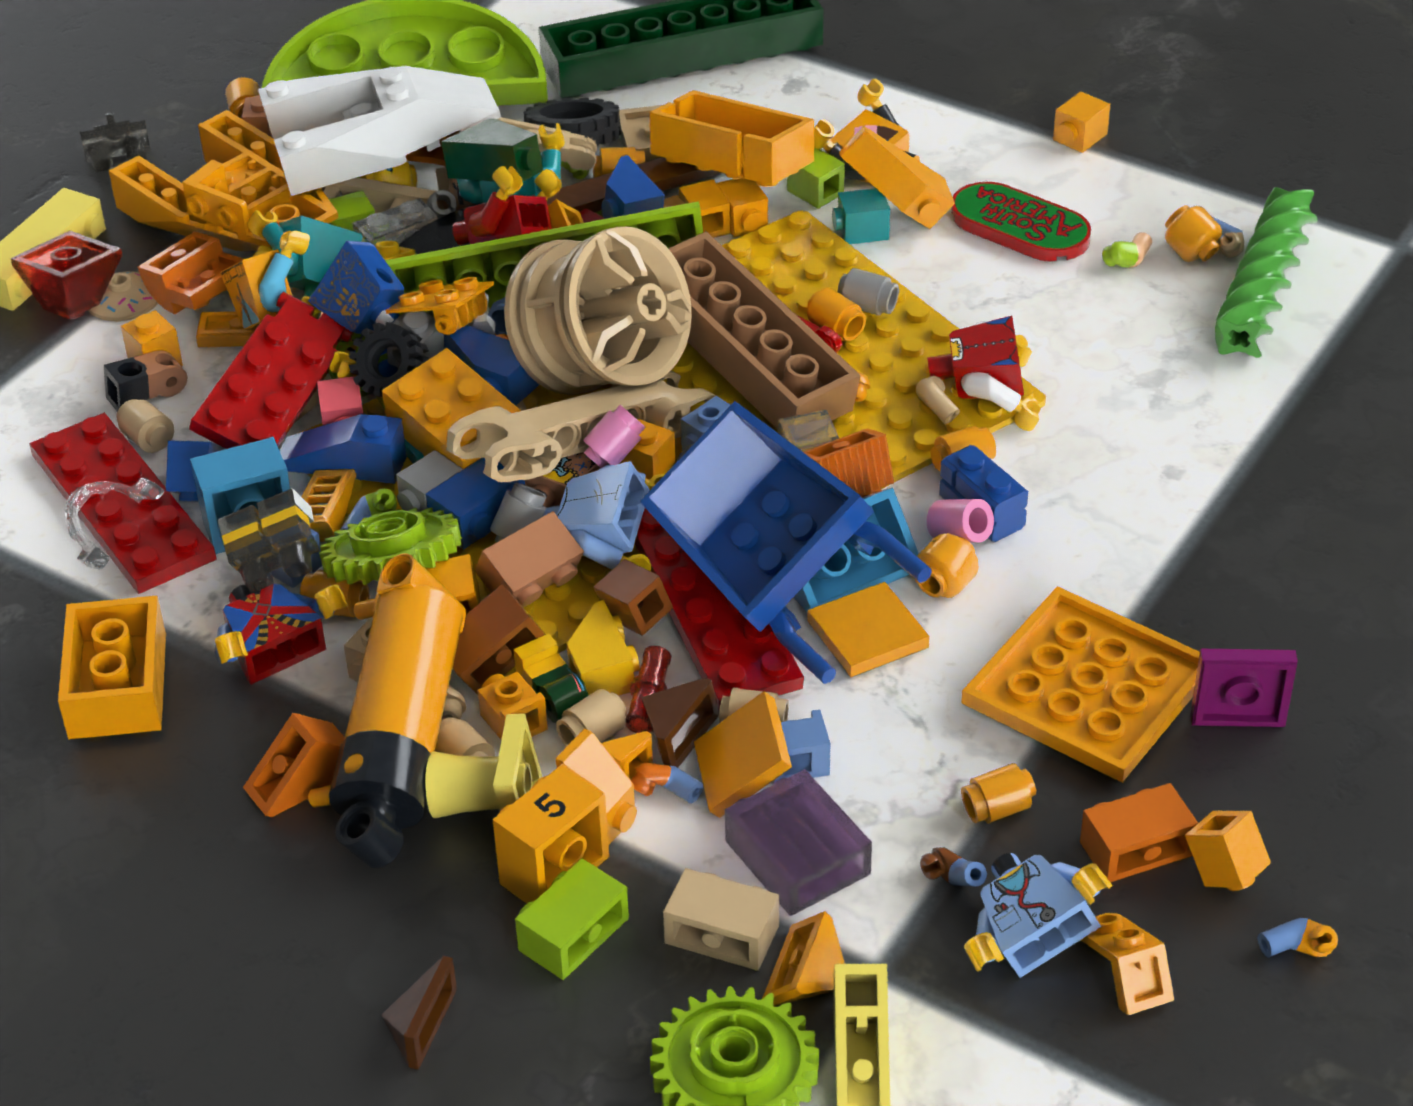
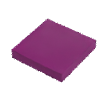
M1200 648L1190 712L1192 725L1285 727L1298 664L1296 650Z

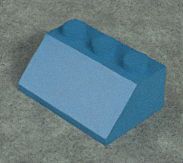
M893 487L863 497L865 502L874 511L866 521L884 528L912 553L917 555L918 550ZM847 540L794 596V599L807 612L809 609L882 582L889 584L910 574L880 548L874 547L871 554L867 555L856 550Z

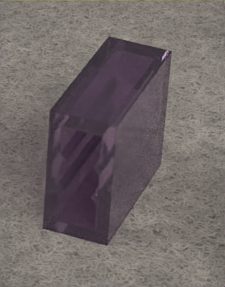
M806 769L788 778H782L772 786L748 798H742L725 809V842L769 892L779 894V904L790 917L871 874L872 841Z

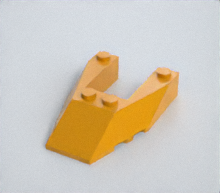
M228 110L198 124L204 161L208 163L211 160H215L224 164L229 195L242 199L247 203L249 219L255 210L260 211L263 217L269 211L276 213L278 217L276 223L279 225L281 222L298 216H305L328 224L339 218L338 211L321 188L291 196L274 138ZM139 155L109 170L116 208L139 223L183 236H188L197 231L219 238L222 247L234 251H257L262 245L271 247L264 237L257 236L252 232L243 236L188 214L183 184Z

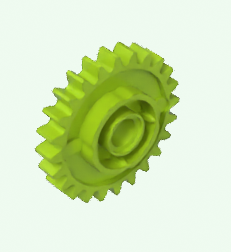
M417 507L409 511L397 509L362 518L358 524H347V530H337L334 532L335 537L325 539L326 544L320 545L321 552L319 554L324 573L326 572L328 578L334 577L335 582L347 580L349 585L362 580L363 585H367L373 580L379 581L381 571L386 563L394 556L402 553L412 555L424 568H435L436 561H447L449 559L448 554L457 553V546L462 545V537L457 518L454 519L452 513L444 514L443 510L433 512L432 508H427L421 512H418Z
M728 986L726 995L722 998H719L715 992L709 989L707 990V1001L703 1003L690 996L688 998V1011L673 1008L671 1010L672 1023L660 1022V1037L652 1039L650 1070L651 1075H653L654 1092L662 1093V1106H800V1101H811V1088L818 1083L819 1049L815 1048L814 1031H806V1017L801 1015L792 1018V1004L789 1002L779 1007H774L773 993H769L762 1000L755 999V991L752 987L746 991L744 996L739 997L736 995L734 988Z

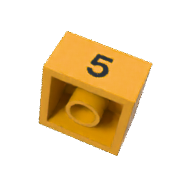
M561 764L548 776L537 780L528 792L513 804L503 807L493 819L500 885L526 904L535 901L541 896L561 872L568 871L581 858L595 867L600 866L609 858L605 792L564 764Z

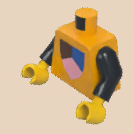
M875 78L867 86L863 84L857 94L859 103L863 106L871 107L873 112L865 109L836 135H834V127L826 120H820L814 127V148H823L827 154L844 162L845 179L869 183L839 154L841 149L863 126L920 162L918 155L909 152L910 134L899 125L887 104L882 105L879 98L884 88L882 83Z

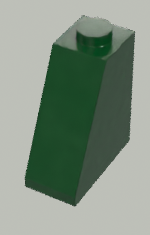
M489 118L441 141L447 175L450 179L495 182L492 176L501 166H505L507 170L510 166H513L523 181L543 171L537 134L497 119Z

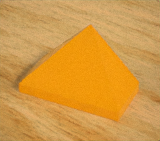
M826 911L790 926L762 999L769 993H773L774 1006L833 991L834 965L845 964L833 919Z

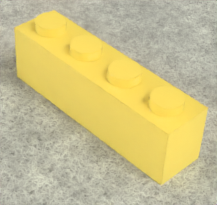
M62 188L0 241V307L14 311L106 230L99 198Z

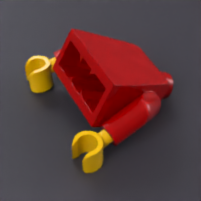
M501 166L492 176L500 188L498 192H492L486 203L465 208L463 212L465 220L455 222L452 231L455 241L459 245L552 229L547 200L560 191L562 182L552 170L545 169L534 180V183L541 189L537 196L534 194L532 196L512 195L522 187L523 180L513 166H510L508 170L505 166Z

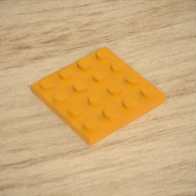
M1057 586L962 690L961 703L1123 783L1193 698L1200 652Z

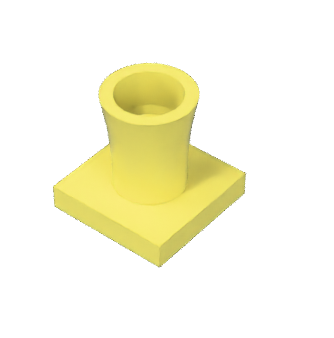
M506 714L499 756H463L431 752L426 766L425 788L428 809L434 819L465 812L501 810L506 805L513 804L528 792L536 781L542 777L526 715Z

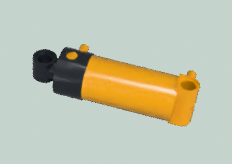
M408 553L394 556L383 567L375 598L357 602L354 605L353 611L357 619L364 620L373 617L348 726L344 741L340 745L331 785L312 789L308 794V801L312 807L317 808L331 805L338 814L342 815L336 825L335 835L337 840L372 868H380L393 861L403 845L404 835L401 829L416 825L424 817L427 803L425 788L427 761L431 752H435L459 635L463 632L466 618L465 607Z

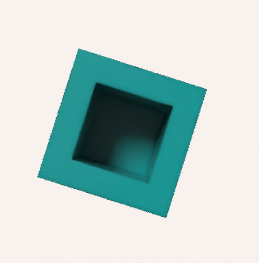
M876 188L838 192V208L832 209L834 230H840L842 238L849 244L889 240L890 207L886 197Z

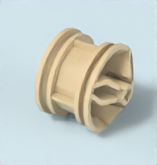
M627 226L600 231L584 241L555 240L533 248L515 267L507 286L504 305L508 339L520 365L538 384L550 391L564 395L585 394L609 383L623 386H640L661 379L674 368L681 358L687 345L691 328L692 315L689 289L676 258L659 239L650 233Z

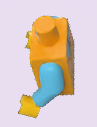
M287 231L280 237L281 252L278 249L273 250L272 247L262 245L257 249L253 257L241 260L220 272L242 327L245 330L259 326L266 314L273 317L276 316L281 309L276 304L282 292L292 296L287 279V274L293 264V260L290 258L292 253L305 254L310 241V236L307 233Z

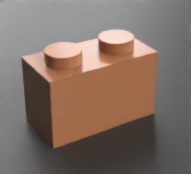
M552 511L483 550L475 572L491 593L503 584L523 607H526L536 601L542 595L545 588L554 583L557 587L562 586L575 577L578 573L577 566L584 550L555 512Z

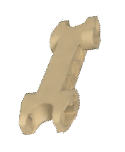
M670 371L661 379L646 385L623 386L612 384L609 389L516 413H511L500 406H494L478 410L455 422L448 429L446 450L462 459L485 458L483 473L498 482L532 479L550 473L558 465L560 458L584 452L589 446L583 439L609 410L614 412L619 405L623 406L636 419H641L674 431L675 438L681 437V418L691 413V406L703 400L706 403L716 395L703 388H678L681 376ZM470 429H476V441L461 447L460 442L464 433ZM498 462H500L504 466V468L499 471L497 469Z

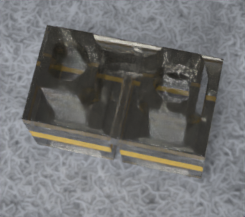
M293 488L258 502V509L251 505L218 519L228 563L241 574L245 585L253 593L274 584L272 571L283 567V571L289 577H300L312 572L311 555L319 552V547L310 528V523L314 522L312 508Z

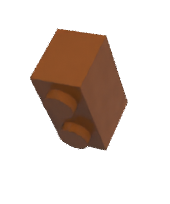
M501 584L466 614L463 632L459 635L453 670L478 695L477 690L482 688L484 682L494 674L505 675L515 667L513 649L546 634L518 600Z

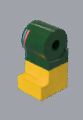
M550 633L513 649L515 671H518L536 693L541 692L545 697L546 714L553 723L562 718V713L589 696L580 676L569 668L558 653V644Z

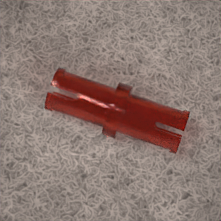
M654 645L645 648L639 674L631 682L630 693L632 700L625 719V725L634 733L652 732L641 697L667 689L665 679L672 655L661 646Z

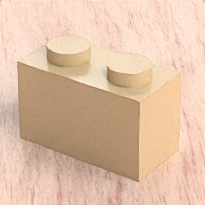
M685 868L663 911L665 944L759 971L779 928V894L769 892L758 886H748L723 879L712 873H702Z

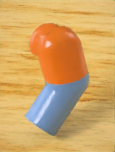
M644 762L634 769L637 772L630 779L634 784V789L645 796H650L656 784H659L688 803H694L703 791V784L679 768L670 765Z

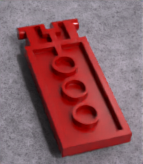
M282 292L276 306L281 308L275 317L266 314L192 417L189 430L225 449L274 437L277 446H279L318 389L317 381H323L329 373L333 356L338 351L335 348L341 340L349 343L354 333L330 318L326 313H323L319 319L313 317L315 311L313 306Z

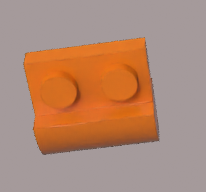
M194 231L137 268L151 296L165 310L175 315L186 307L193 310L203 308L210 303L212 298L226 291L227 288L220 272L244 260V258L223 252L219 238Z

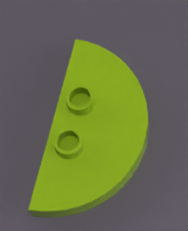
M367 0L333 11L307 25L280 49L268 67L262 83V88H264L269 83L278 80L290 81L293 79L388 67L410 66L484 78L497 106L536 104L548 101L545 67L539 52L528 36L505 17L487 8L463 0Z

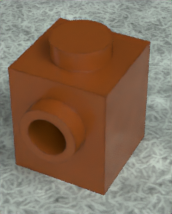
M626 559L620 562L594 586L599 600L605 601L611 615H618L624 627L641 636L673 609L660 577Z

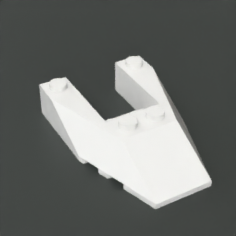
M410 66L388 67L293 79L290 81L278 80L269 83L264 88L258 89L272 137L275 139L274 142L291 196L402 165L407 162L405 157L407 154L426 146L429 152L440 147L439 139L458 130L462 132L489 118H501L500 111L484 78Z

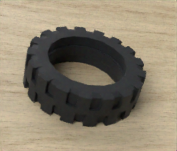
M586 97L574 100L572 98H562L560 101L553 99L546 101V103L539 102L533 104L534 107L529 106L523 112L524 122L544 124V126L556 128V123H558L561 130L583 135L585 138H593L597 147H599V144L607 145L612 143L611 140L616 141L621 135L619 106L617 104L614 105L612 101L604 102V99L595 98L589 100Z

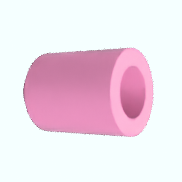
M982 499L938 500L931 505L927 514V528L932 538L939 534L950 533L963 537L970 543H979L985 541L990 536L994 526L993 511L990 505Z

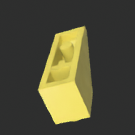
M835 964L833 971L836 1106H890L887 964Z

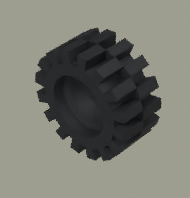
M386 322L385 325L381 323L373 324L374 331L368 328L364 329L361 333L365 340L356 338L353 342V345L359 347L358 352L350 351L349 358L356 361V364L349 365L350 372L357 375L353 378L355 383L362 386L361 389L380 398H383L382 390L430 359L423 355V353L429 350L426 344L420 342L422 338L418 334L390 322ZM397 347L401 352V364L394 375L383 377L378 370L379 358L386 348Z

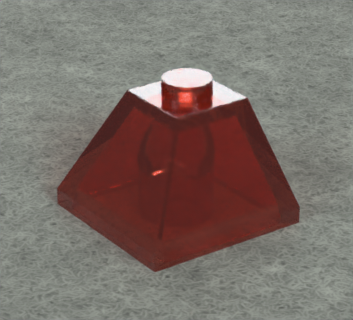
M67 231L12 257L11 263L44 310L60 315L65 319H76L83 316L85 311L100 304L122 258V250L119 247L82 234Z

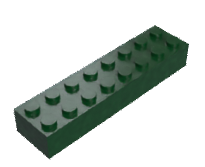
M672 0L540 26V54L545 71L560 98H574L584 93L599 90L609 91L619 86L633 83L643 84L648 80L677 77L687 72L707 71L717 66L741 64L746 60L775 57L781 53L796 50L805 51L811 47L823 45L824 9L818 0Z

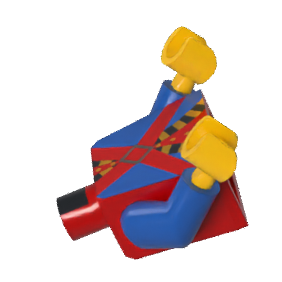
M243 584L236 587L229 596L230 604H227L222 610L225 623L217 630L214 651L216 659L221 664L231 663L238 659L247 681L252 685L327 650L322 620L332 617L336 610L349 606L340 586L335 584L320 590L315 594V599L291 593L281 584H272L256 592L249 585Z

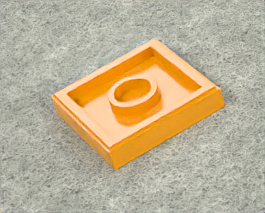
M886 582L807 610L808 623L850 677L929 648L930 636Z
M765 691L694 741L708 809L719 818L792 768L775 698Z

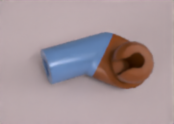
M946 847L933 848L932 853L923 855L920 860L923 874L931 880L941 876L952 885L977 887L982 885L987 877L986 868L983 864L967 861Z

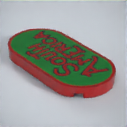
M976 182L963 186L953 195L955 204L951 207V215H954V222L957 226L969 233L1029 257L1052 262L1057 261V257L1067 256L1066 260H1070L1082 255L1090 245L1091 226L1084 216L1076 211L1009 185L997 182Z

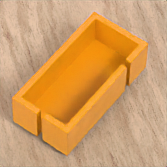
M695 90L674 99V103L668 102L649 112L650 154L664 157L670 163L683 162L695 165V168L701 171L714 170L725 173L728 178H745L756 181V184L759 186L771 187L814 162V119Z

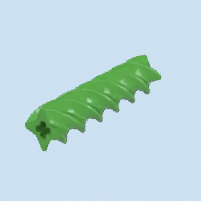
M1275 187L1268 196L1263 213L1257 221L1254 234L1248 242L1245 255L1239 263L1235 278L1227 292L1226 300L1221 306L1216 319L1215 341L1220 354L1243 352L1255 358L1262 356L1256 340L1264 334L1271 335L1274 331L1268 325L1266 315L1283 309L1282 304L1276 300L1275 293L1280 289H1290L1292 283L1286 279L1284 270L1289 267H1298L1301 264L1300 259L1295 257L1293 248L1298 245L1309 244V238L1303 234L1302 226L1305 224H1315L1318 221V217L1309 208L1314 196L1313 190L1301 189L1289 192Z

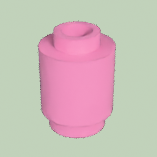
M619 405L614 412L609 410L583 439L589 446L583 453L600 468L608 463L610 465L620 464L642 439L639 434L646 427L623 406Z

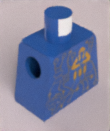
M346 240L310 297L309 302L349 331L362 334L361 332L366 328L374 331L373 324L381 323L385 325L386 322L393 323L400 316L399 313L386 314L385 310L400 301L399 296L404 294V286L371 242Z

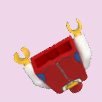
M1012 316L988 322L979 321L972 326L952 331L949 334L951 354L927 357L930 376H937L942 380L955 378L958 397L962 399L981 398L990 400L1008 412L1015 410L1017 412L1014 416V422L1019 428L1026 431H1031L1035 428L1039 421L1038 413L1041 410L1039 402L1034 398L1020 400L1021 396H1024L1020 367L1027 364L1032 351L1027 347L1028 342L1024 336L1015 335Z

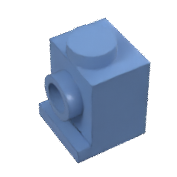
M812 710L811 718L781 722L792 768L777 777L774 783L830 775L831 743L821 710Z

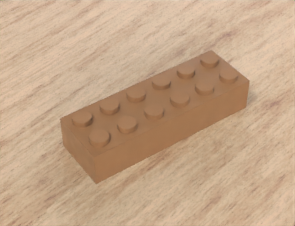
M707 231L668 248L680 265L689 289L692 317L687 342L783 436L791 442L853 410L861 375Z

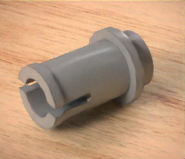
M440 190L432 194L426 205L429 216L437 220L456 211L455 197L448 190ZM436 201H445L448 204V209L442 210L438 208Z

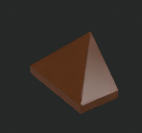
M702 678L641 697L663 765L679 768L695 747L694 741L704 735L719 716V708L712 680Z
M442 956L382 1014L409 1068L419 1070L457 991L453 958Z

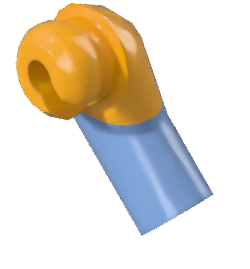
M1307 918L1291 920L1259 933L1257 937L1259 947L1267 957L1289 949L1314 957H1324L1332 953L1338 945L1337 933L1333 928Z

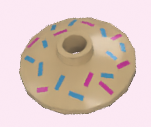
M132 271L118 272L102 277L91 284L84 294L85 308L89 313L99 319L108 321L132 320L142 314H147L158 304L145 287L139 272Z

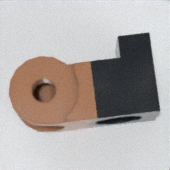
M163 350L103 365L106 398L117 412L122 404L131 399L148 400L158 397V395L164 397L174 396L184 389L188 379L186 371L169 352Z

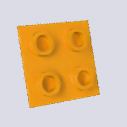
M477 277L462 278L449 285H443L442 280L426 281L419 284L418 291L399 296L400 301L385 311L386 314L433 310L437 331L445 335H451L486 312L488 302L485 291L494 286V281L478 282Z

